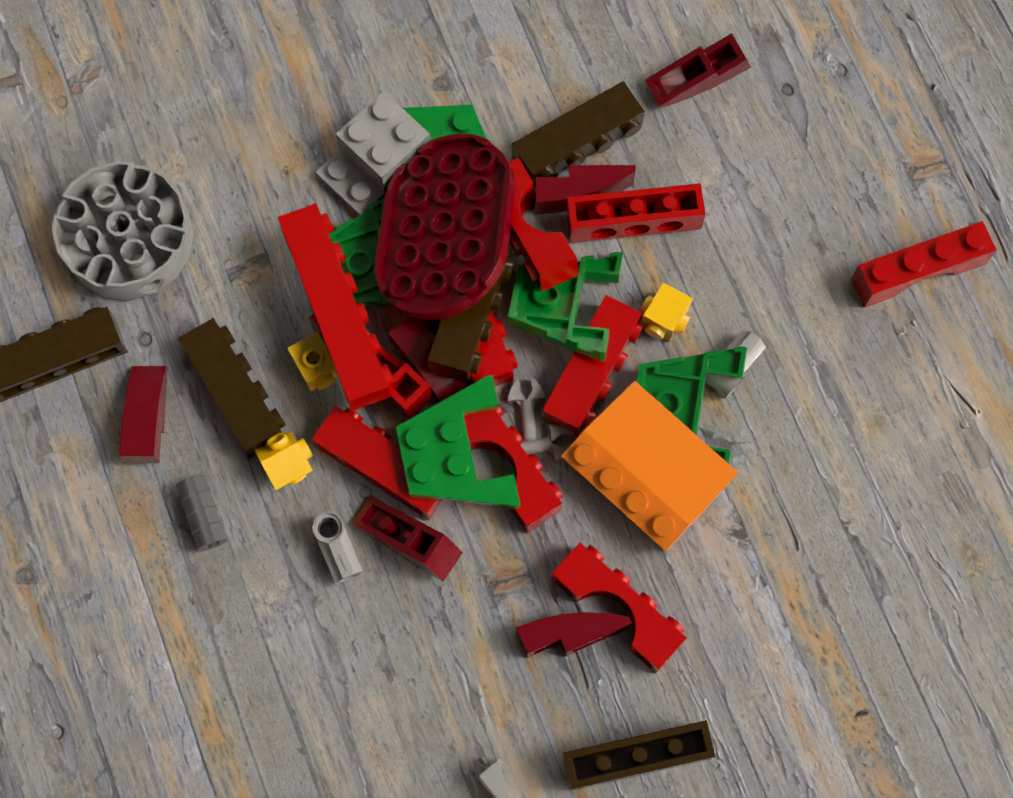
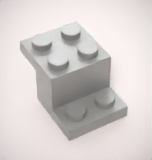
M383 91L336 133L339 151L315 173L317 178L359 216L369 209L368 206L377 199L380 201L385 197L389 182L397 168L402 163L406 165L407 161L418 151L417 149L431 140L430 133Z

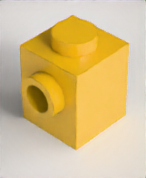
M663 282L655 297L649 295L640 309V312L643 314L641 325L644 326L645 332L654 339H665L668 342L672 340L675 333L682 335L690 321V317L686 314L690 309L693 298Z
M318 332L287 348L291 359L310 392L315 389L324 390L336 382L338 375L328 349Z
M292 431L278 433L269 438L267 444L255 449L275 490L287 484L298 483L306 477L307 473L313 471L307 460L313 457L304 438L297 441Z

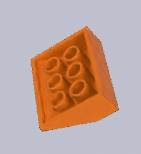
M636 381L616 398L561 456L665 551H669L739 474Z

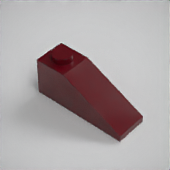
M373 496L369 497L351 523L354 527L408 562L443 582L463 553L445 534Z

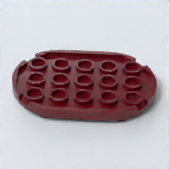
M450 134L427 142L417 149L419 153L406 165L402 163L397 168L389 182L384 200L375 256V275L378 286L388 301L397 310L412 318L438 320L462 313L479 302L491 290L503 270L508 250L515 194V178L511 165L504 154L490 140L474 134Z

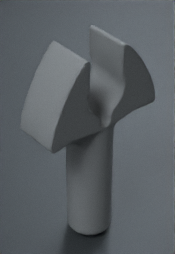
M531 377L532 392L528 399H525V396L520 393L519 378L512 385L508 395V404L516 403L520 407L524 441L536 440L534 406L537 402H545L544 391L533 377Z
M549 424L550 433L545 438L524 441L520 444L527 455L548 452L554 456V463L564 460L561 456L570 445L559 447L557 444L552 443H555L560 437H571L574 435V432L560 425Z

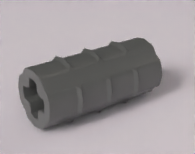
M196 475L178 482L176 488L181 499L180 502L183 505L198 551L210 550L226 543L227 538L222 527L223 524L218 516L217 508L205 476Z

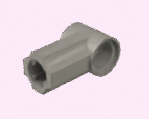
M745 329L726 349H734L741 346L748 348L743 379L745 372L766 349L760 337L752 331L750 332ZM707 374L706 383L724 398H728L743 379Z
M329 511L319 514L313 521V534L335 585L362 574V567L341 517ZM326 522H334L339 526L338 533L332 538H325L319 533L320 527Z

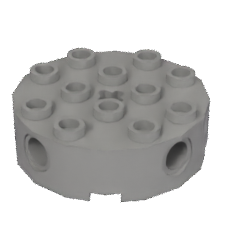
M115 161L93 167L69 184L62 195L63 200L58 206L57 215L54 214L52 233L58 255L83 287L104 298L134 300L155 294L178 277L191 256L194 229L189 210L184 204L181 193L168 177L153 168L149 169L145 166L134 165L133 162Z

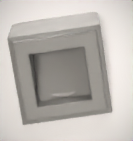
M498 759L479 775V781L493 798H506L501 761Z

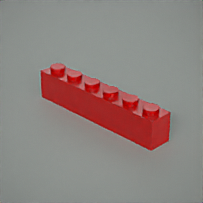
M317 203L277 217L351 411L391 397L389 385L394 384L392 375L387 364L380 366L376 355L382 353L375 333L370 335L367 333L364 324L370 321L363 303L356 304L352 293L358 292L351 272L346 274L343 272L340 263L346 262L339 242L332 244L329 233L334 232L327 212L320 214Z

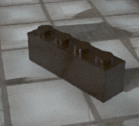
M622 81L513 142L512 158L513 160L516 158L521 160L535 187L536 177H557L558 173L568 168L569 165H581L586 160V157L595 152H605L614 144V141L625 136V138L635 135L642 127L645 111L626 83Z
M510 248L507 250L506 261L501 275L491 290L469 309L456 316L441 319L427 360L429 372L469 383L472 373H478L483 354L479 353L482 341L488 343L493 329V323L489 322L492 311H499L504 292L500 291L503 280L508 282L512 274L514 262L509 261Z
M107 306L104 308H91L85 311L81 317L71 321H58L50 329L40 333H27L21 336L17 342L7 346L0 345V403L128 353L117 321Z
M212 318L180 336L178 339L248 458L251 459L257 455L255 449L267 444L268 439L272 436L282 433L281 428L286 425L276 408L271 411L267 408L264 400L269 398L260 381L257 380L253 383L247 372L251 371L252 368L244 354L241 352L236 355L230 346L236 341L226 324L219 327L215 319Z
M707 720L567 751L562 754L570 792L703 762L716 757Z

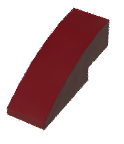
M731 33L704 50L701 46L648 77L645 79V82L659 107L663 108L712 89L748 70L751 66Z
M569 165L568 177H536L535 215L566 212L567 197L623 191L634 184L636 165Z
M408 317L388 333L389 340L411 368L431 386L432 396L438 403L470 386V383L429 372L427 360L435 336L421 319Z
M132 366L125 396L119 457L125 463H160L161 433H164L167 366Z
M568 613L537 619L516 627V633L527 658L558 644L561 645L566 657L629 629L632 622L628 616L611 613Z

